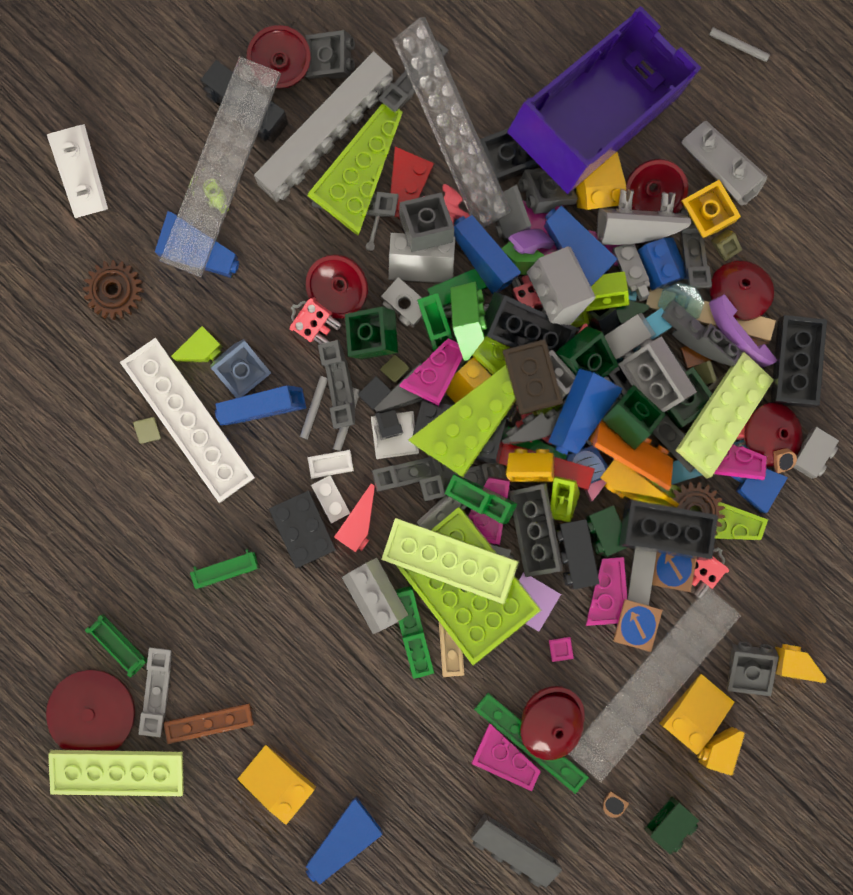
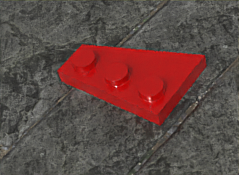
M395 147L391 193L399 195L396 216L394 217L400 219V202L420 197L434 163L398 147Z

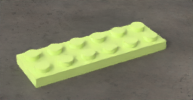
M742 352L736 365L729 368L676 451L706 479L711 478L774 379L745 352Z
M398 518L394 520L381 559L505 604L519 561Z
M50 750L49 752L50 794L183 796L184 793L183 752Z

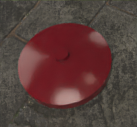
M102 670L76 672L62 680L49 698L46 710L48 729L54 741L63 750L114 751L125 742L133 728L135 720L133 697L127 686L111 673Z

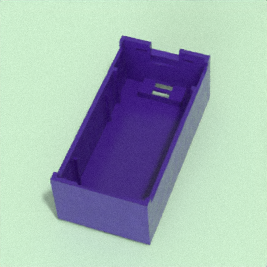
M641 6L634 11L631 17L532 98H528L523 103L507 131L567 194L677 100L701 69L681 47L676 50L658 32L661 26ZM644 60L654 73L651 74L640 62ZM638 66L648 78L645 79L634 67Z

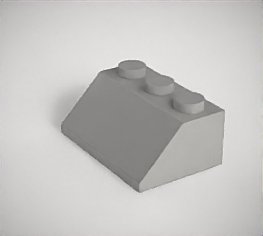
M391 233L388 280H396L399 277L402 281L442 283L453 278L455 237L453 238V243L411 252L404 233Z
M567 246L539 258L527 271L551 323L571 325L596 298L571 247Z
M662 336L648 343L618 364L632 386L635 385L663 412H666L697 392Z
M377 558L342 577L373 634L408 616L406 609Z

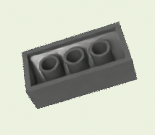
M546 484L509 491L510 500L517 503L513 516L525 577L563 571Z
M486 813L483 814L470 835L474 846L482 851L486 848L492 852L491 856L501 863L503 860L510 864L509 868L515 873L521 875L523 872L529 876L528 880L537 887L540 884L547 887L562 870L558 860Z

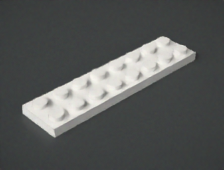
M156 338L120 362L219 503L255 479Z

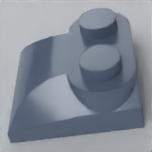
M244 339L232 345L210 365L211 369L236 398L243 397L271 374Z

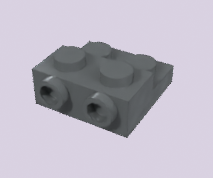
M341 30L306 35V41L311 53V62L305 75L306 78L329 77L330 79H338L351 75V71L355 69L354 60L351 58V50L355 48V41L349 33Z
M542 168L524 170L519 180V190L525 192L527 196L526 205L528 208H532L534 214L550 212L556 206L576 204L578 199L574 189L567 194Z
M744 641L739 642L738 645L732 644L727 691L771 696L779 659L776 649H773L768 644L752 647L750 643Z

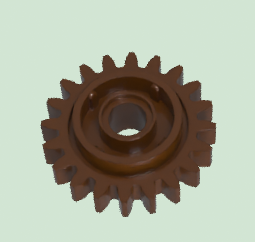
M115 260L111 261V266L106 261H103L102 269L95 265L97 272H88L92 279L84 280L89 284L88 287L83 288L85 292L89 293L84 296V299L87 301L91 300L88 307H96L94 313L97 315L102 311L104 319L107 318L108 314H110L112 320H115L116 314L121 319H124L125 311L132 315L130 308L138 309L135 301H142L143 299L138 296V293L144 292L142 288L138 287L143 281L136 279L139 276L137 271L131 273L133 267L129 265L125 268L123 261L118 266ZM113 285H117V293L114 295H110V287Z
M688 482L687 489L684 485H679L680 493L677 490H672V494L675 496L672 499L679 503L677 508L690 510L692 506H696L699 512L718 515V519L725 518L724 515L719 514L720 510L725 509L724 506H718L722 498H714L717 493L716 490L708 492L710 485H706L701 489V482H697L695 488L692 482ZM717 521V527H722V524Z

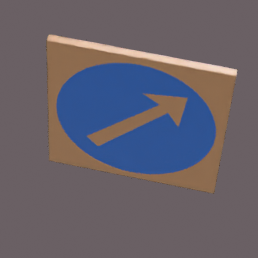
M657 553L652 585L691 592L697 559Z
M624 599L613 641L651 652L662 610Z

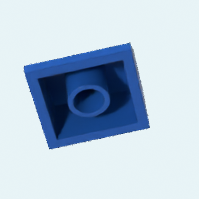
M673 237L659 239L637 250L648 275L652 291L687 278L684 262Z

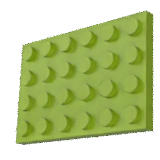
M461 507L454 510L432 529V531L497 554ZM396 565L472 665L479 662L542 611L515 575L505 604Z

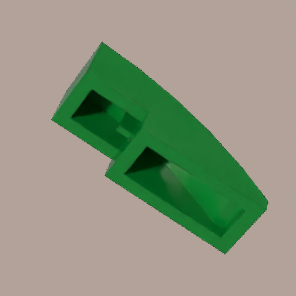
M438 292L417 299L433 352L448 338L453 340Z
M453 474L444 493L479 514H485L501 524L509 523L517 506V503L456 474Z

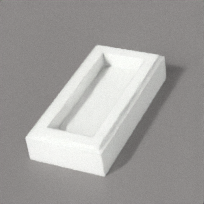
M350 450L307 457L311 479L354 471Z

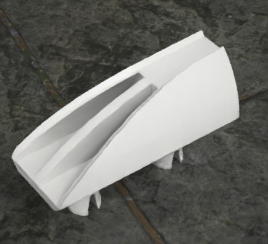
M85 124L47 134L74 217L78 218L107 210L106 199Z

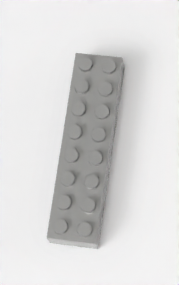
M373 51L254 174L258 186L276 203L280 199L284 200L290 193L289 189L294 184L298 185L305 178L304 174L319 164V158L324 153L327 155L334 148V143L339 138L343 139L348 134V128L353 123L357 124L363 118V113L367 108L372 109L377 104V98L393 83L392 68Z

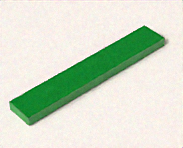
M488 692L474 708L477 713L574 794L578 792L589 778L588 775L565 756L556 760H543L532 755L526 749L521 739L520 729L522 720Z

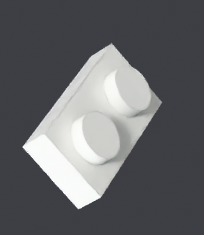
M331 475L311 485L331 524L350 514Z

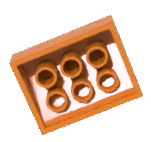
M601 420L588 438L593 446L669 491L673 470V458L668 455L670 451L661 445L653 446L650 444L652 441L650 438L644 440L634 450L622 437Z

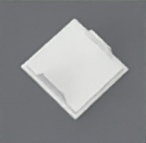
M413 411L396 413L403 433L402 435L384 440L380 438L375 417H371L376 459L419 454L418 447L408 441L413 436L415 428Z

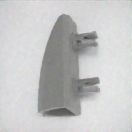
M707 121L702 122L681 142L685 149L716 181H721L725 190L740 205H746L757 196L766 182L767 175Z
M620 189L618 208H599L597 240L603 245L649 242L676 234L688 228L691 224V219L684 214L673 213L676 193L670 192L668 196L666 192H662L660 211L654 212L632 210L634 190L628 189L626 195V190Z

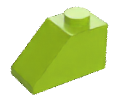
M625 271L603 274L591 286L596 298L586 307V311L629 305Z
M202 326L171 357L177 362H208L210 359L212 361L221 354L220 350L223 347Z

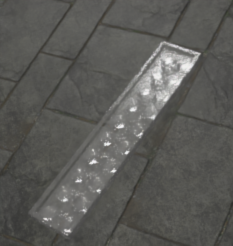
M420 17L396 36L393 42L470 216L473 215L485 229L512 211L426 17Z
M239 56L160 261L202 277L281 76L280 72Z
M707 587L585 730L577 746L568 755L598 781L602 782L741 615Z

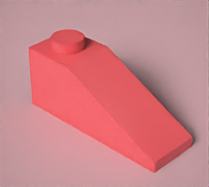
M370 484L334 536V538L355 552L358 549L362 551L369 542L366 537L369 535L375 486L373 484Z

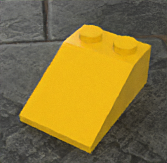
M618 152L613 154L576 187L577 208L589 210L619 206L620 189L626 190V182Z
M616 459L613 460L600 477L606 482L604 486L622 499L626 496L631 500L676 508L679 503L643 475Z
M700 673L659 724L693 753L698 755L712 738L734 704V701Z
M267 745L263 747L238 778L285 825L316 788L313 783Z

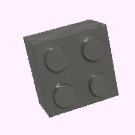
M442 192L400 202L399 217L411 252L453 243L454 226Z

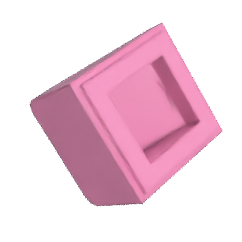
M604 480L591 483L589 490L584 489L590 502L596 498L606 484Z

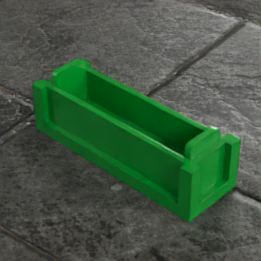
M246 549V554L199 570L197 566L193 567L194 571L190 572L194 588L199 589L259 569L255 552H249V549Z
M104 614L100 615L91 627L85 629L86 633H90L128 672L127 675L129 677H133L147 663V659Z

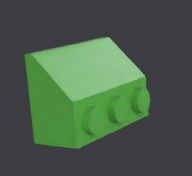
M476 282L450 288L453 330L464 361L470 359L484 340V329H487L484 317L486 315L483 304L485 302L482 289L478 290Z

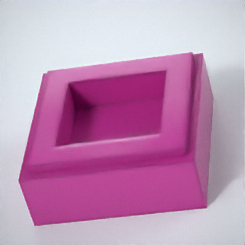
M570 637L548 640L552 662L574 659Z

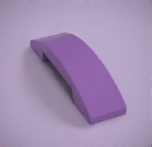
M724 294L709 302L715 323L725 337L742 352H745L761 368L776 363L777 359L765 344L757 346L733 317L737 309Z

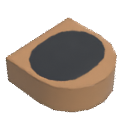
M786 448L773 452L774 471L777 473L788 471L795 466L797 456L790 449Z
M612 791L608 792L602 803L604 812L612 818L621 816L629 805L627 801Z

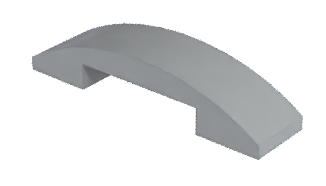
M149 647L146 689L138 735L161 737L169 691L172 650Z

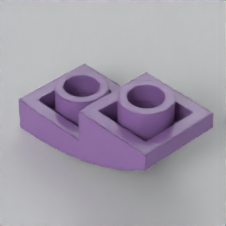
M542 229L524 230L509 237V240L514 244L513 248L521 254H534L537 249L541 248L551 249L555 243Z

